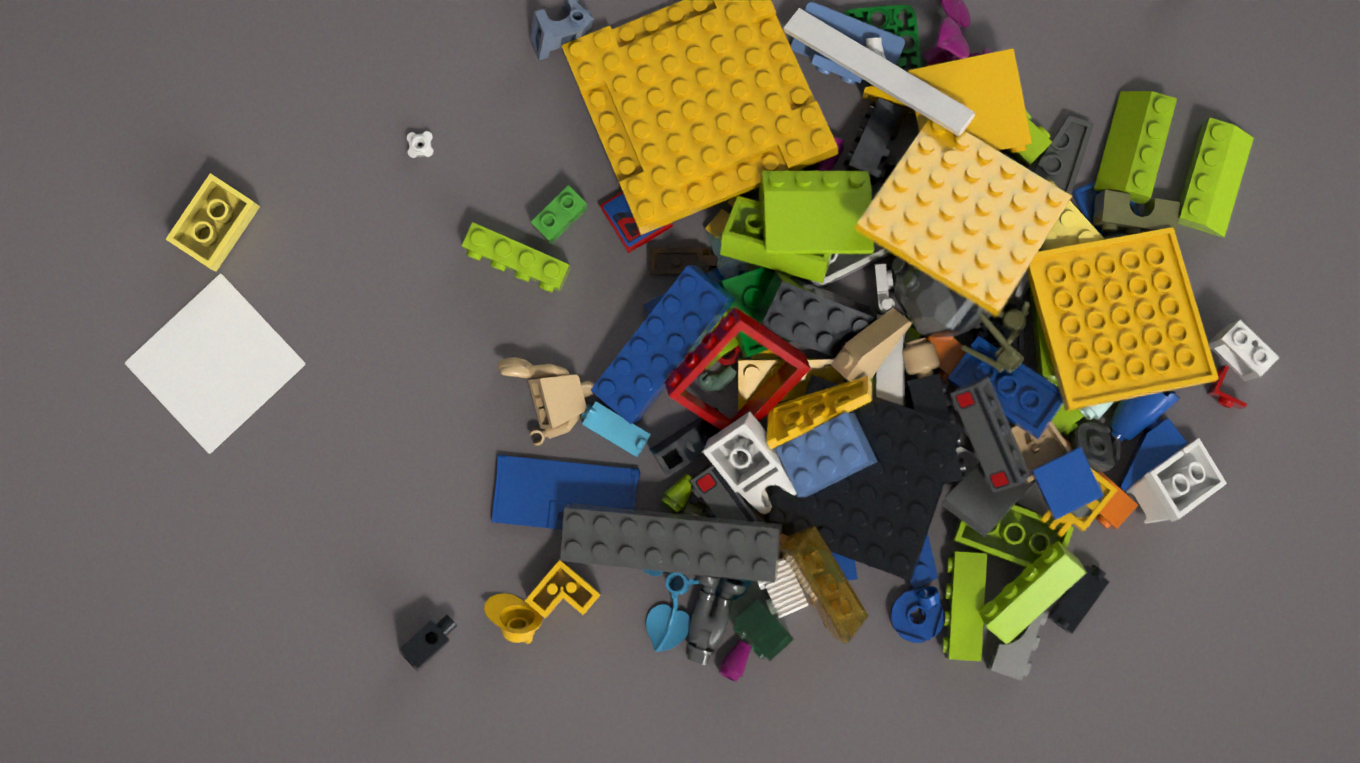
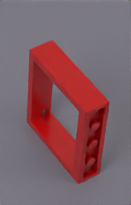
M734 307L725 317L721 318L719 324L711 332L703 337L697 348L686 355L683 363L676 370L670 372L669 378L664 383L670 398L718 429L723 430L749 411L760 423L809 372L811 367L806 354L737 307ZM741 330L783 358L786 362L730 419L685 389Z

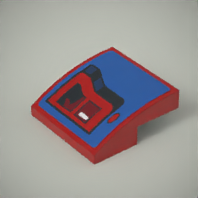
M623 192L599 205L628 253L673 227V224L670 223L641 235Z

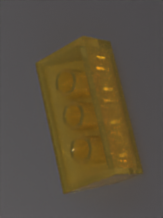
M814 526L790 536L780 547L785 561L789 563L796 575L797 581L804 588L811 604L818 611L824 626L830 631L833 638L844 644L850 642L869 615L817 528Z

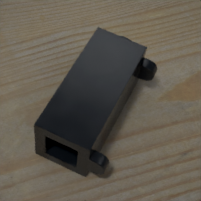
M1083 565L1086 573L1062 594L1048 614L1047 618L1067 633L1073 634L1110 582L1104 578L1106 573L1095 565H1092V567Z

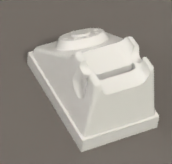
M1198 438L1146 473L1144 477L1125 491L1126 493L1133 494L1146 514V519L1143 521L1145 524L1165 520L1173 522L1183 517L1227 483L1200 438Z

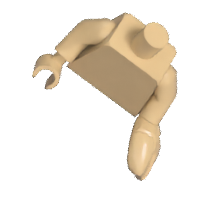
M516 357L504 358L498 362V369L502 375L529 379L528 383L540 428L535 427L531 429L529 435L539 433L542 436L541 439L533 441L534 445H541L546 437L551 439L570 432L580 419V414L587 409L584 398L594 395L591 391L593 384L590 381L580 383L577 374L570 375L567 369L554 364L532 365L527 360Z

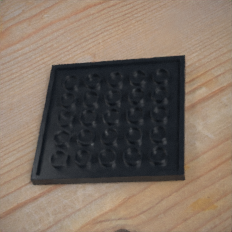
M811 375L805 395L840 384ZM872 395L871 402L848 413H855L877 462L808 497H798L797 494L792 495L782 487L775 485L770 499L772 508L770 512L765 514L764 520L766 523L782 524L781 534L911 581L963 426Z

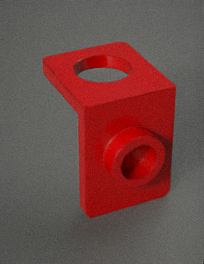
M1227 365L1220 366L1217 372L1219 379L1212 383L1208 395L1217 398V403L1231 409L1232 406L1238 409L1246 408L1247 403L1219 391L1229 369Z

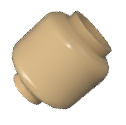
M926 338L906 343V348L903 349L902 355L907 374H917L918 378L934 375L932 369L937 368L940 364L934 343L927 342Z

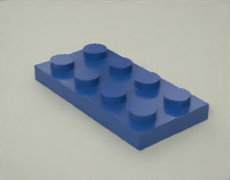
M978 336L970 348L997 361L998 358L995 357V354L999 349ZM966 352L949 375L948 382L959 388L989 376L1007 420L1036 439H1039L1064 404L1059 387L1022 363L1011 373L1005 369L999 373L993 366Z

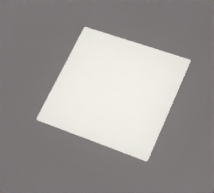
M219 274L125 362V365L193 438L211 454L305 366V362L222 274Z

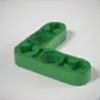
M903 4L850 9L843 13L848 16H854L858 20H863V14H867L866 23L873 25L871 23V16L876 13L882 14L885 17V24L878 28L893 32V34L900 37H910L914 42L913 48L910 50L903 49L900 55L910 56L915 54V57L911 56L910 65L911 67H916V69L921 68L917 15L913 7ZM904 11L906 16H911V18L907 21V30L898 33V30L903 29L902 19H897V17ZM899 57L896 66L901 69L905 68L907 63L906 57Z

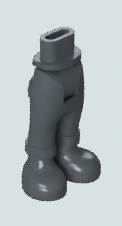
M696 575V579L703 585V589L700 590L699 599L690 622L689 643L687 646L690 649L687 657L688 660L707 665L710 655H714L715 648L720 643L727 627L730 608L734 601L732 597L740 595L745 591L746 584L740 579H723L721 593L718 596L714 613L711 615L710 611L715 599V591L721 577Z

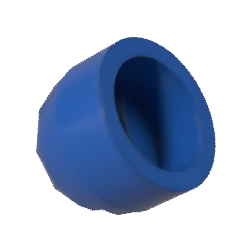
M924 587L917 593L919 603L923 608L931 610L932 606H938L940 595L936 587Z

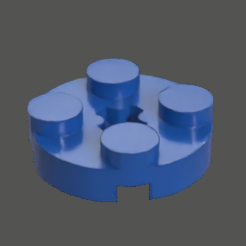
M920 589L903 592L894 601L890 613L893 629L900 637L913 643L926 642L935 637L941 631L945 620V613L940 602L937 607L932 606L931 610L921 606L917 597ZM917 608L922 609L921 614L925 615V618L915 624L913 623V618L910 617L911 611L916 612Z

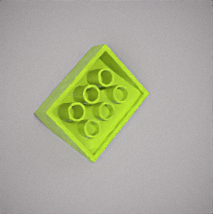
M762 171L759 198L766 254H873L874 241L855 230L857 223L872 203L869 171Z

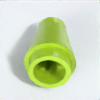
M684 474L683 477L662 494L663 498L660 501L662 505L675 514H678L680 510L683 511L693 492L691 489L692 477Z

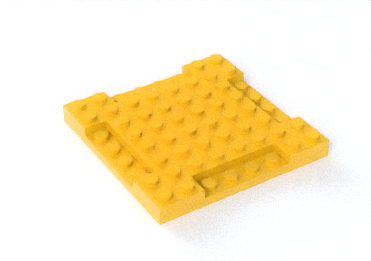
M682 0L614 29L607 26L561 45L641 235L760 187L762 171H799L838 155V146L818 102L815 101L776 16V10L771 0Z

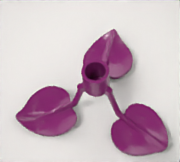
M941 0L943 10L948 17L941 22L937 44L925 51V59L929 66L993 53V51L986 48L982 53L969 54L968 43L960 30V25L965 29L970 26V15L966 5L962 0Z

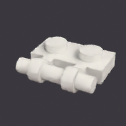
M886 264L875 265L879 310L884 315L893 307L895 308V303L893 299L889 298L888 289H893L892 270L886 271Z

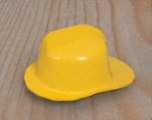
M507 593L491 596L485 602V615L500 628L506 640L514 643L524 642L526 644L532 642L533 635L541 626L543 620L542 615L519 597Z

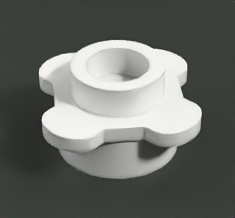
M425 131L423 134L409 133L407 135V141L409 142L408 155L411 158L432 156L434 153L431 144L432 134L428 131ZM419 142L423 144L422 147H418Z

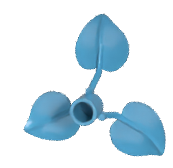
M644 570L647 574L654 577L664 573V571ZM668 572L666 588L672 593L673 608L666 604L658 605L651 609L646 619V629L654 651L662 652L672 649L687 637L691 620L686 612L677 611L678 595L685 594L689 590L690 585L700 584L697 579H689L682 573ZM721 577L715 591L717 598L721 593L723 577ZM740 579L746 584L745 591L740 595H734L732 598L737 600L743 596L753 582L752 580Z

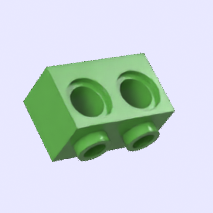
M568 185L531 221V224L552 245L588 209V205Z

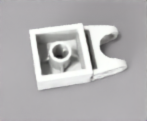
M749 411L708 439L703 453L735 492H739L760 513L767 514L770 512L772 505L765 487L778 485L792 495L797 493L776 449H770L766 442L767 432Z

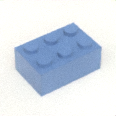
M848 412L775 448L798 497H808L877 462L855 413Z

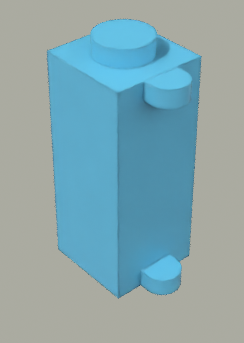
M595 402L593 406L588 404L586 411L581 416L584 419L583 426L638 458L651 434L638 426L629 424L621 416L598 402Z

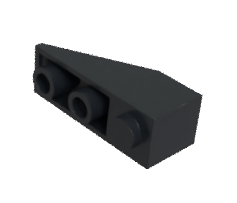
M699 417L649 450L661 470L669 477L701 455L708 439L721 430Z

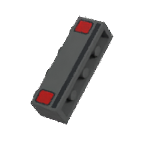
M989 376L963 385L952 392L953 407L960 414L963 421V430L972 442L975 458L980 461L984 470L985 481L991 487L993 493L1020 485L1026 481L1031 474Z
M712 463L692 477L691 489L699 499L703 498L707 503L706 509L711 517L765 522L758 510L739 492H735Z

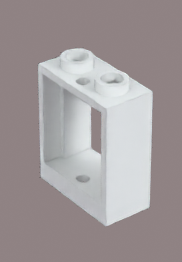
M1241 320L1224 326L1208 343L1209 347L1244 381L1261 377L1280 358ZM1253 340L1258 343L1256 347L1252 345Z

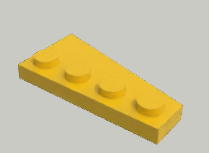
M865 376L777 404L768 413L766 442L770 449L871 402L872 383L869 377Z

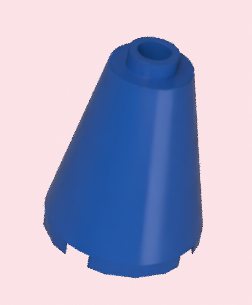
M1173 390L1120 400L1109 423V426L1112 428L1110 433L1122 442L1125 438L1127 440L1133 439L1177 403L1180 397L1175 395L1176 393Z

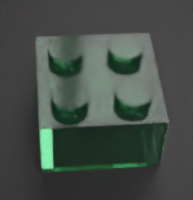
M757 598L732 619L735 622L732 628L743 640L748 637L754 643L750 648L761 660L766 657L771 661L794 640Z

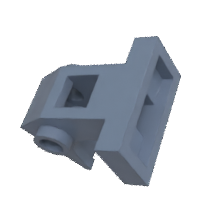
M565 0L562 8L567 18L561 21L549 20L545 9L534 12L529 39L538 60L548 58L550 51L562 48L561 45L588 35L591 32L594 19L588 9L578 4L579 0Z

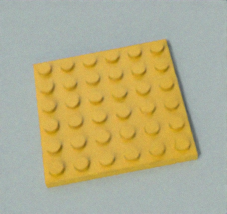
M928 119L857 223L855 230L997 316L1072 195L968 132L963 131L959 137Z
M1174 227L1039 251L1027 267L1026 272L1066 411L1215 382L1219 379Z

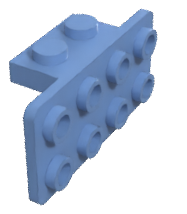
M811 1L807 4L805 12L864 47L866 45V38H881L886 60L895 65L897 64L905 45L903 37ZM793 39L791 49L812 58L811 64L815 65V69L824 74L833 72L840 75V79L849 84L861 83L862 78L797 39Z

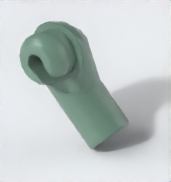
M728 365L720 375L702 373L698 377V383L706 391H722L737 375V372Z

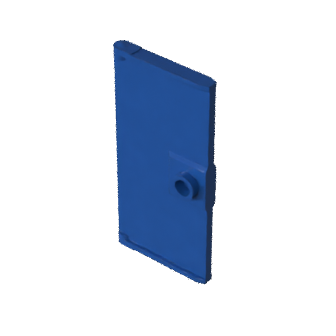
M499 454L497 457V477L492 522L563 530L564 507L569 503L635 510L637 484L641 474L640 469Z

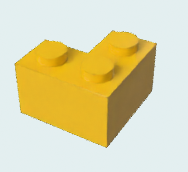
M559 560L527 597L525 602L544 618L550 615L562 599H565L584 615L601 596V593L564 561Z

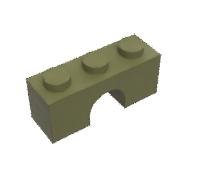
M1104 190L1095 195L1092 226L1102 227L1101 230L1104 232L1127 231L1126 235L1174 227L1175 234H1177L1180 202L1155 198L1145 203L1144 214L1140 217L1134 214L1130 208V194Z

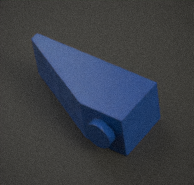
M1157 418L1146 427L1148 431L1141 435L1117 484L1122 491L1128 489L1144 477L1146 473L1188 444L1169 418L1162 420Z

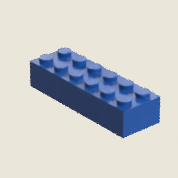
M687 265L591 388V391L629 424L639 422L666 388L664 382L669 378L670 372L676 370L683 363L686 355L697 348L703 337L712 330L736 298L696 265Z

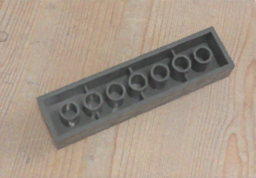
M569 503L564 507L560 561L775 583L778 575L782 524Z

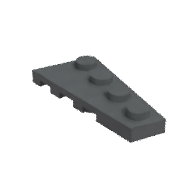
M1069 115L1033 172L1044 179L1050 178L1057 187L1071 195L1094 123Z

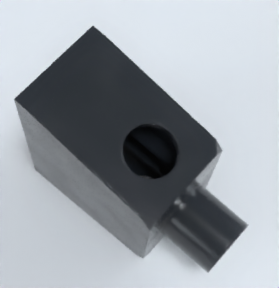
M447 614L437 624L431 620L399 649V653L418 672L449 643L447 635L457 627V624ZM430 634L435 635L437 641L433 644H428L425 641Z

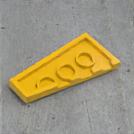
M783 358L738 359L737 411L786 362ZM807 358L811 369L781 401L805 396L811 375L843 384L844 377L831 365L835 358Z

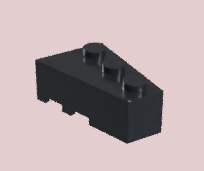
M881 98L878 99L876 104L871 103L865 115L869 119L866 128L860 126L854 140L858 142L855 152L849 151L843 164L848 166L846 171H869L870 184L874 186L908 110Z

